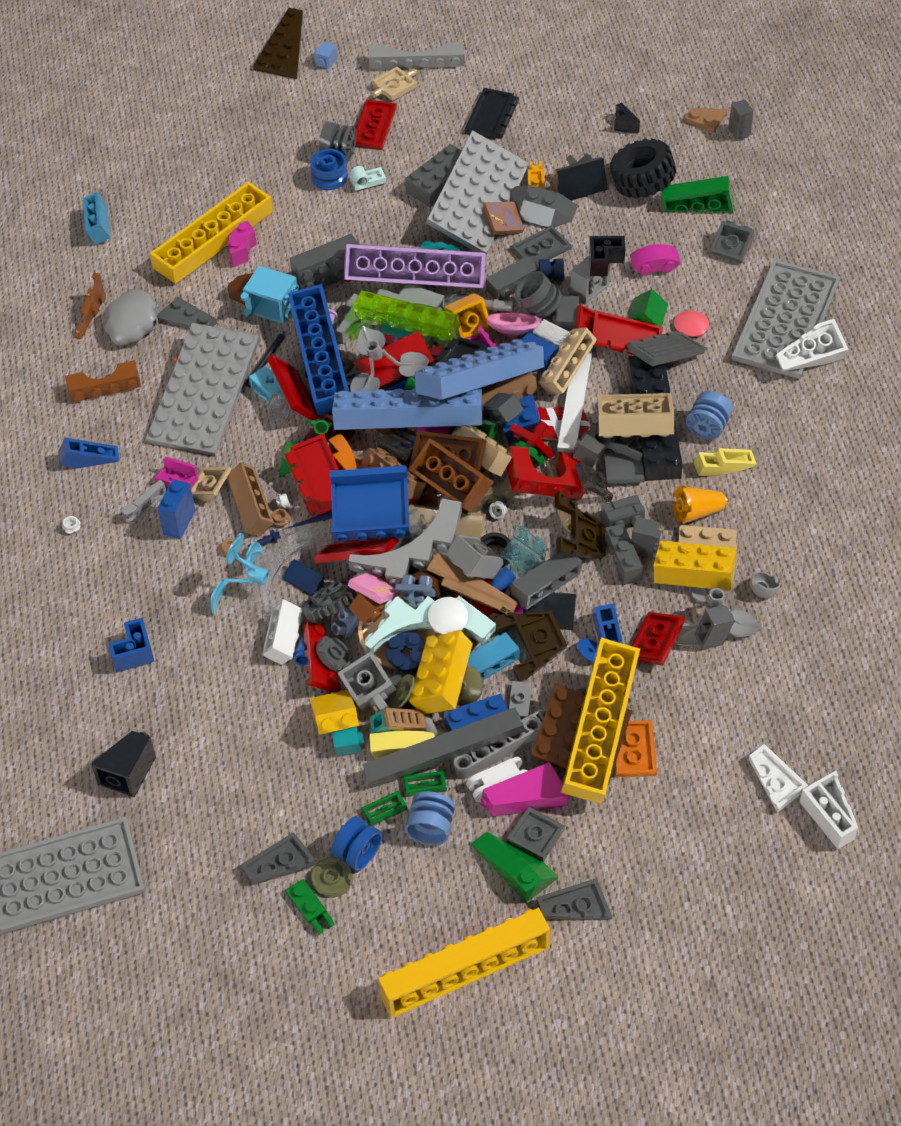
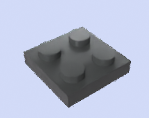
M528 807L508 836L507 842L544 862L565 830V825Z

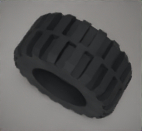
M656 139L637 140L632 144L625 145L624 148L618 150V153L614 154L609 167L616 190L629 198H645L648 195H655L658 191H663L666 186L668 187L676 174V166L671 149L666 143Z

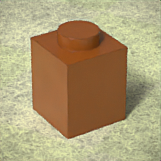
M359 593L349 606V609L366 624L376 622L381 617V611L385 606Z

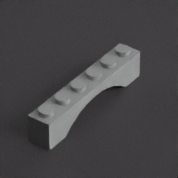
M463 42L446 43L438 48L421 52L400 51L386 45H369L370 69L464 66Z

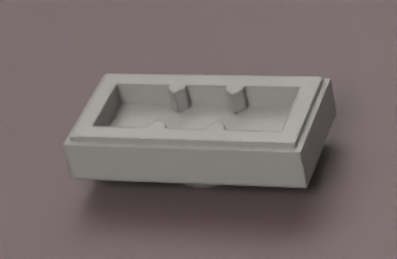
M512 681L509 709L516 707L522 720L529 716L532 683Z

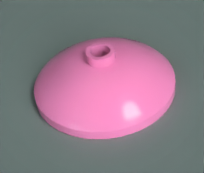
M503 312L490 315L487 318V324L501 334L508 335L510 338H517L518 335L527 334L540 325V319L527 313Z

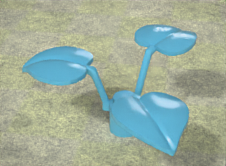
M239 533L229 547L226 562L231 564L234 558L244 564L243 570L246 571V576L249 579L225 578L223 581H219L210 601L212 613L215 615L217 603L223 595L228 582L249 584L257 582L264 585L269 577L270 572L252 564L264 552L258 542L253 541L246 553V560L239 557L238 552L244 541L243 533Z

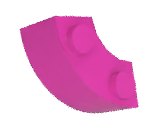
M248 220L240 223L232 231L228 240L230 260L233 267L248 262L249 250L257 245L255 230Z
M665 244L645 246L630 254L633 269L643 276L656 271L670 273L681 264L677 248Z

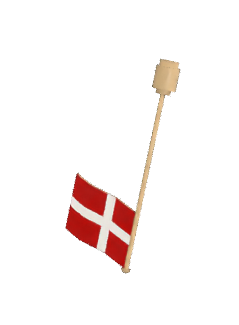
M537 407L540 419L549 426L541 439L559 441L564 407ZM584 409L578 440H581L584 432H588L590 428V423ZM544 457L551 478H555L548 458ZM558 509L557 512L563 527L571 532V515Z

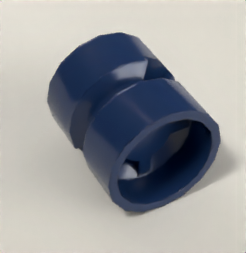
M563 258L553 259V261L539 259L540 272L549 280L553 278L554 281H564Z

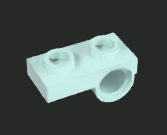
M357 166L350 172V181L355 191L386 183V176L381 167L365 171L363 167Z

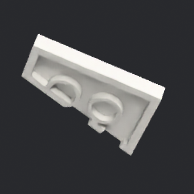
M765 744L749 755V761L777 813L801 795L804 788L808 787Z

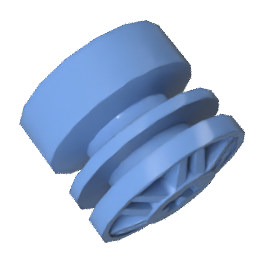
M714 391L701 392L686 417L688 429L694 435L707 440L719 438L732 415V404L720 393Z
M424 791L416 793L412 799L405 832L409 837L421 843L432 845L445 843L449 837L451 822L455 812L454 802L447 796L436 792Z

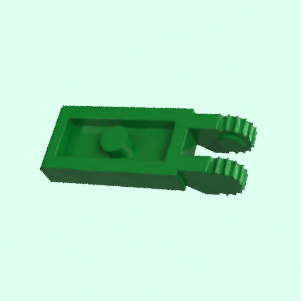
M304 879L285 890L307 923L312 925L318 935L323 933V928L317 921L320 917L324 919L330 928L335 925L326 908Z

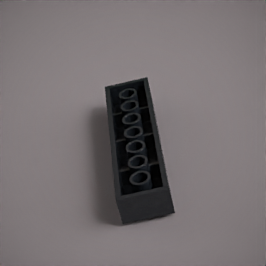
M636 355L628 356L627 372L631 394L670 393L666 363L651 366ZM674 416V434L666 437L659 435L642 437L638 435L641 444L640 451L643 452L644 481L681 479L683 464Z

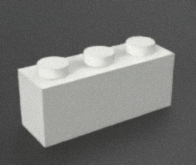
M284 599L273 606L263 656L282 665L293 658L295 643L299 637L298 628L302 622V609Z

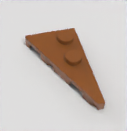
M93 272L92 274L94 280L93 289L88 288L81 312L85 316L82 324L77 325L75 338H83L92 319L98 314L101 303L106 299L100 273Z

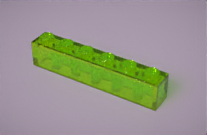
M361 290L353 304L355 317L389 325L393 328L405 329L409 332L419 331L420 334L436 337L441 340L451 341L460 327L458 314Z

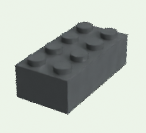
M449 144L405 178L406 192L428 207L433 206L462 150Z
M352 233L290 258L292 276H295L297 279L298 290L320 284L324 287L344 279L345 244L360 245Z

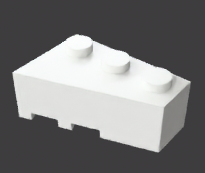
M834 771L804 788L801 793L800 803L835 847L839 849L855 840L858 825L851 807L846 801L845 792L838 780L837 771Z

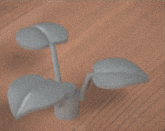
M362 326L357 339V349L361 355H369L371 374L361 373L355 376L351 382V392L359 390L376 391L379 389L380 380L374 377L373 360H380L383 355L400 366L399 372L404 377H415V372L427 366L429 359L418 352H407L401 356V362H398L385 349H382L385 344L383 333Z
M691 588V595L697 602L707 601L705 610L715 606L727 605L724 603L725 593L719 588ZM736 609L730 612L735 620L729 632L731 635L746 637L760 631V624L749 613ZM704 612L696 625L692 621L685 619L675 644L688 647L699 643L694 633Z

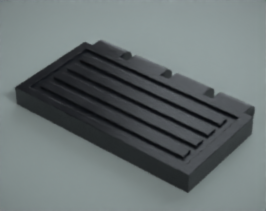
M483 88L464 129L465 134L470 135L473 130L485 138L502 139L519 102V97L514 96V93Z
M462 337L452 338L445 347L446 350L439 354L435 362L446 363L449 362V359L462 358V355H472L475 351H486L487 346L486 344Z

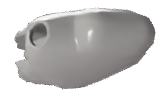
M132 289L121 294L117 300L109 304L105 312L107 321L104 329L114 344L123 346L132 342H138L145 334L156 329L159 310L152 295Z

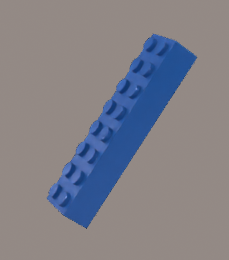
M320 284L288 293L318 416L325 414V412H332L335 392H349L323 286Z

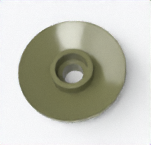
M467 665L462 682L463 687H461L457 701L461 705L476 702L483 691L481 674L473 666Z
M411 674L405 675L396 684L395 688L397 690L392 692L389 698V708L399 709L405 703H409L415 682Z

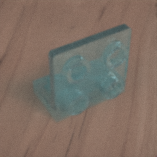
M516 524L511 540L501 551L500 555L527 573L545 560L547 545L542 538L533 536L526 527H520Z

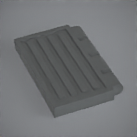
M677 331L627 343L628 351L651 366L704 354L706 348L684 333Z

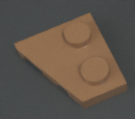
M692 108L686 115L684 122L714 133L727 115V109Z

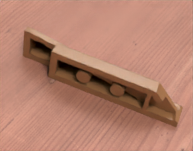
M441 553L435 555L426 569L428 572L443 578L441 585L444 588L504 614L513 613L517 606V601L479 577L470 578L466 576L460 567L454 565L449 558Z

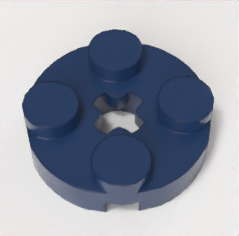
M399 633L389 640L387 659L399 671H415L419 668L425 643L417 633ZM404 648L412 650V652H409V656H405L404 653L401 654V651Z

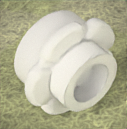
M286 493L279 494V498H276L279 509L291 508Z
M496 501L490 505L489 513L495 519H503L507 513V507L503 505V502Z
M68 516L63 520L62 529L69 534L77 532L80 529V521L74 516Z

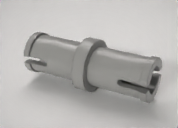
M484 300L486 309L494 313L498 311H514V301Z

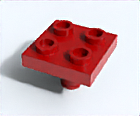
M539 420V423L532 432L514 423L510 426L509 430L514 434L513 438L523 441L536 449L538 452L537 456L543 455L551 460L555 455L541 439L549 428L542 420Z

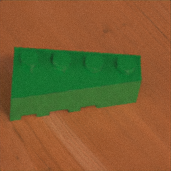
M729 176L671 184L662 191L664 212H687L688 210H693L696 213H702L703 210L713 211V213L728 211L729 214H734V200Z

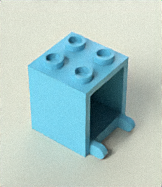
M258 266L241 294V300L245 301L246 309L243 312L244 317L248 318L253 314L284 324L292 316L288 293L299 289L296 277Z

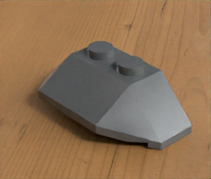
M532 185L514 186L509 202H515L521 221L545 228L550 226L555 228L571 222L578 207L577 204L559 193Z

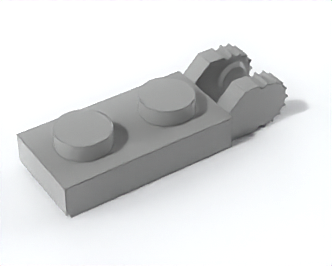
M161 480L157 481L145 493L137 497L133 504H127L122 509L126 523L136 521L163 498L166 492L164 482Z

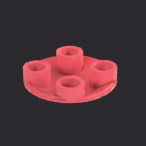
M687 310L675 317L674 327L679 333L682 332L689 337L701 338L709 328V320L701 312Z

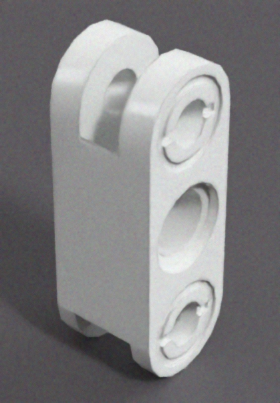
M511 758L470 777L466 785L470 791H474L473 797L475 801L481 802L483 789L528 771H519L523 764L521 758Z

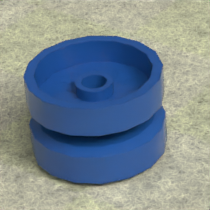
M324 149L316 152L311 157V177L313 184L317 188L335 190L347 182V162L342 152L335 149Z
M354 816L342 826L332 844L331 854L341 861L346 860L348 866L356 871H360L367 866L377 853L383 839V832L372 825L368 827L366 821L358 816Z

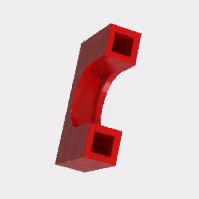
M510 446L507 452L512 457L506 467L512 492L555 497V493L562 491L565 494L564 498L581 500L588 488L581 462L574 459V454L562 452L555 463L558 478H551L541 474L534 468L528 448Z

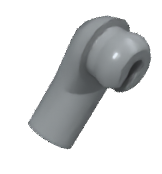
M424 717L426 723L424 732H432L435 734V737L445 733L446 729L436 728L430 717Z

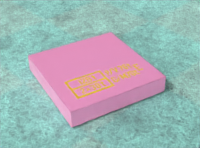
M369 572L350 579L348 583L350 588L379 604L399 596L400 591L395 590L394 586Z

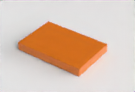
M652 720L629 721L615 764L616 777L657 776Z

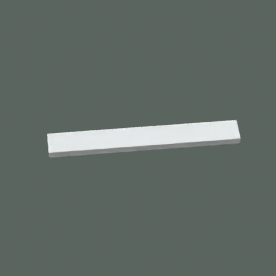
M593 347L568 385L557 447L558 452L575 453L573 448L579 436Z

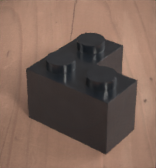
M590 236V276H608L609 263H625V236Z

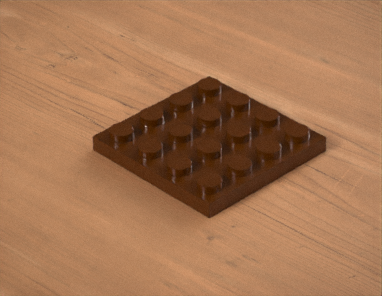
M417 431L409 468L429 438H431L480 472L487 442L485 439ZM424 481L426 486L417 505L440 508L442 499H451ZM462 507V512L471 514V512Z
M555 684L530 758L544 763L550 762L555 767L567 769L585 697L584 693ZM627 708L625 711L621 727V732L616 748V753L611 769L609 782L632 714V710Z

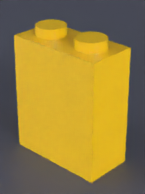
M348 690L309 698L319 735L359 726L356 707Z

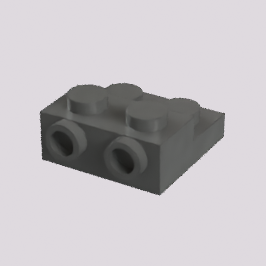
M722 221L711 246L710 253L743 263L755 237L754 230L748 226H738L731 221Z

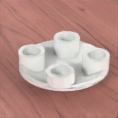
M440 598L429 609V623L436 633L446 634L456 630L463 631L468 620L467 608L456 598Z

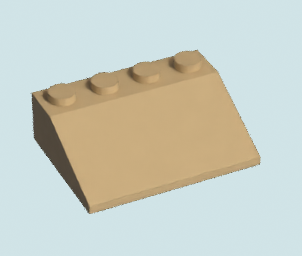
M671 393L598 395L599 436L605 438L613 436L627 438L632 437V435H640L642 437L659 435L666 437L674 434V410Z

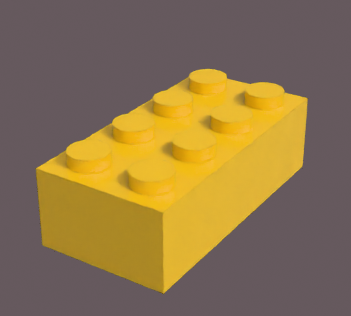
M660 541L654 562V583L709 589L719 588L731 591L737 566V548Z
M461 630L427 636L414 688L409 700L417 710L423 711L424 715L456 709L473 644Z

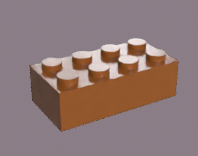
M429 438L409 468L411 472L451 500L462 502V507L471 513L474 512L494 482L431 438Z

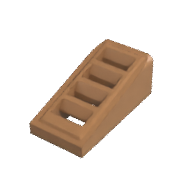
M395 708L383 709L386 727L398 731H423L426 729L423 711Z

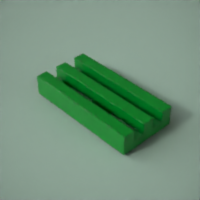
M444 771L403 777L406 797H411L416 793L424 791L436 793L447 791ZM441 778V780L428 781V779ZM421 781V783L408 784V782Z
M399 791L361 807V811L370 826L408 810ZM394 799H398L397 801H395V802H393V803H391V804H389V805L386 804V803H388V802H390V801H392V800H394ZM381 805H384V806L380 807V809H378V810H376V811H374V812H371V813L368 812V811H371V810H373V809H375V808H377V807H379V806H381Z

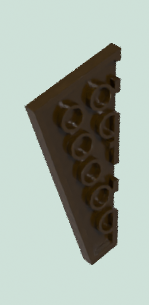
M287 9L254 63V70L293 79L298 78L303 10Z

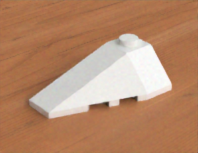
M835 319L814 326L812 330L803 334L797 341L776 354V358L782 371H789L841 360L849 349Z

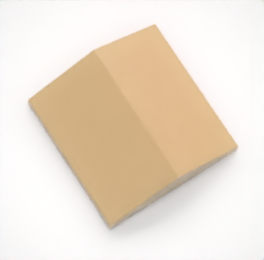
M203 467L198 474L199 480L191 488L193 498L206 503L213 499L231 472V467Z

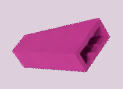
M550 762L483 789L481 804L485 810L488 809L491 816L525 812L528 807L534 810L563 807L568 804L569 795L561 793L563 784Z

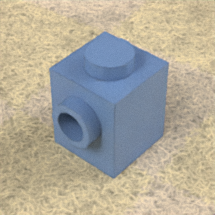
M322 42L318 49L314 51L315 65L330 69L338 58L337 46Z

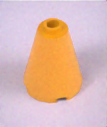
M677 486L673 492V497H676V503L672 504L674 516L681 523H688L722 511L727 505V498L720 491Z

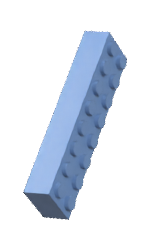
M516 339L512 340V343H502L499 347H488L486 351H475L472 355L466 354L462 355V358L449 359V362L446 363L438 362L435 366L422 367V370L415 372L416 394L442 400L543 368V346L536 345L535 342L524 343L523 340Z
M482 388L442 400L416 394V389L335 392L332 409L334 430L482 425Z

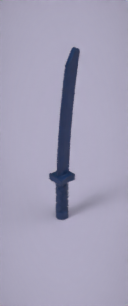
M332 511L274 532L272 529L270 530V535L256 542L261 546L273 541L276 544L279 542L278 539L332 519Z

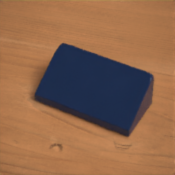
M293 559L283 576L285 581L310 596L314 595V592H318L325 585L324 577L296 559Z

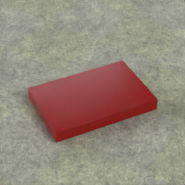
M648 612L631 645L640 649L637 662L663 666L685 623L684 616Z

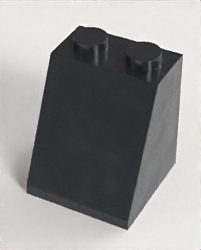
M131 731L95 759L91 765L97 784L135 797L156 759L151 737L144 732Z

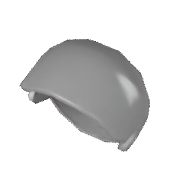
M760 571L754 573L750 579L751 590L756 596L761 598L773 597L781 585V582L777 583L775 575L770 576Z

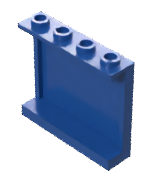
M406 465L330 471L332 491L331 534L333 541L345 542L354 539L363 541L368 538L385 539L386 537L403 538L410 536Z

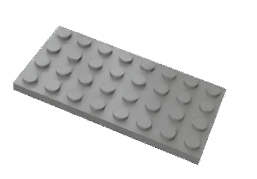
M472 130L425 223L473 251L487 254L496 234H492L483 205L488 202H509L514 186H519L529 163Z
M774 259L732 354V360L801 379L805 368L782 371L776 354L797 341L803 334L812 330L814 326L824 322L841 277Z
M192 323L146 441L148 443L216 456L259 344V335Z
M123 817L1 852L0 935L146 892L127 818Z

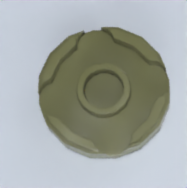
M327 857L320 860L311 871L313 889L319 895L327 898H336L345 894L353 883L351 867L336 857Z

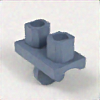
M403 575L401 584H396L395 590L401 591V594L405 595L404 601H409L411 607H417L418 602L424 601L423 596L435 597L436 591L432 588L431 577L421 575L419 585H416V578L414 576Z
M350 605L346 606L343 610H339V621L333 622L331 625L333 633L335 635H342L344 640L351 638L360 621L349 609Z

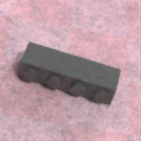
M555 553L547 561L541 562L533 570H529L519 579H515L511 583L510 597L527 610L580 575L582 560L575 556L558 555Z

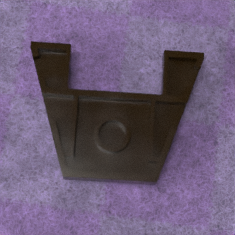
M562 491L555 493V508L571 515L572 541L562 536L556 539V554L594 559L605 557V525L587 511L582 512L578 509L577 503L573 500L568 501L564 498L565 494Z
M552 611L526 612L525 614H515V612L502 615L497 613L490 614V620L496 624V633L516 626L531 659L513 666V671L519 682L526 681L567 648V643Z

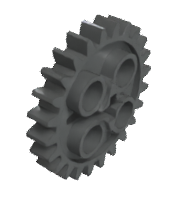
M349 577L345 580L342 578L339 581L327 584L325 588H320V591L314 592V595L309 596V600L304 601L305 604L301 608L306 618L310 620L314 618L316 620L319 617L320 619L324 616L329 617L332 613L336 614L337 610H343L344 606L350 605L349 602L354 601L359 592L348 586Z

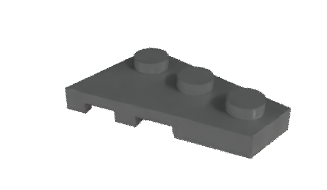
M180 297L175 298L157 316L158 322L164 321L173 326H184L186 329H190L192 323L212 327L217 324L216 318Z
M293 832L244 862L240 867L250 882L254 884L317 865V862Z
M597 878L536 897L538 907L545 920H612V914Z

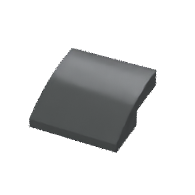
M604 452L607 484L644 482L642 458L641 461H638L622 453Z

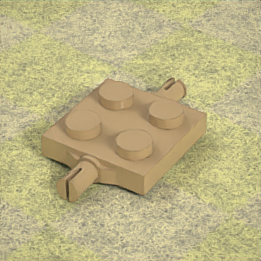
M395 67L372 80L373 86L377 89L372 91L371 94L374 98L383 94L393 101L417 87V82L412 77L417 75L418 72L415 68L406 72L399 67Z

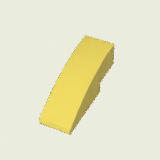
M718 448L716 453L699 452L694 460V465L698 476H715L755 467L756 461L752 450Z
M424 731L370 734L371 753L374 759L431 739L435 737V734Z

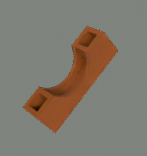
M135 360L117 364L115 371L111 375L101 379L90 378L83 372L65 376L71 403L141 387Z

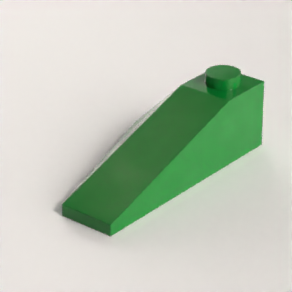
M489 832L484 833L471 843L473 848L525 903L558 879V876L543 861Z

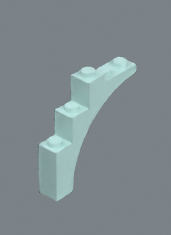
M398 596L394 600H389L384 607L385 618L379 623L378 630L374 634H369L365 639V651L375 653L391 637L402 632L433 629L429 623L428 612L435 601L427 596L423 602H418L417 607L413 609ZM458 596L456 599L460 600L468 611V620L462 631L463 634L484 645L496 631V624L462 597Z

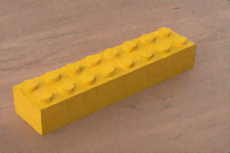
M250 182L245 183L150 253L152 268L174 284H177L228 246L230 234L240 223L248 220L253 227L273 212L272 197Z
M604 638L600 639L561 793L598 804L602 803L611 774L640 652L639 648Z
M539 908L526 910L521 916L514 919L508 918L500 925L488 927L482 933L475 936H467L462 942L455 945L449 944L434 954H426L421 960L414 963L408 962L396 971L385 972L378 978L380 997L392 1019L549 949L551 929Z

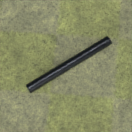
M278 334L251 375L268 363L267 358L275 353L284 340V335ZM248 378L245 382V385L251 387L250 380Z

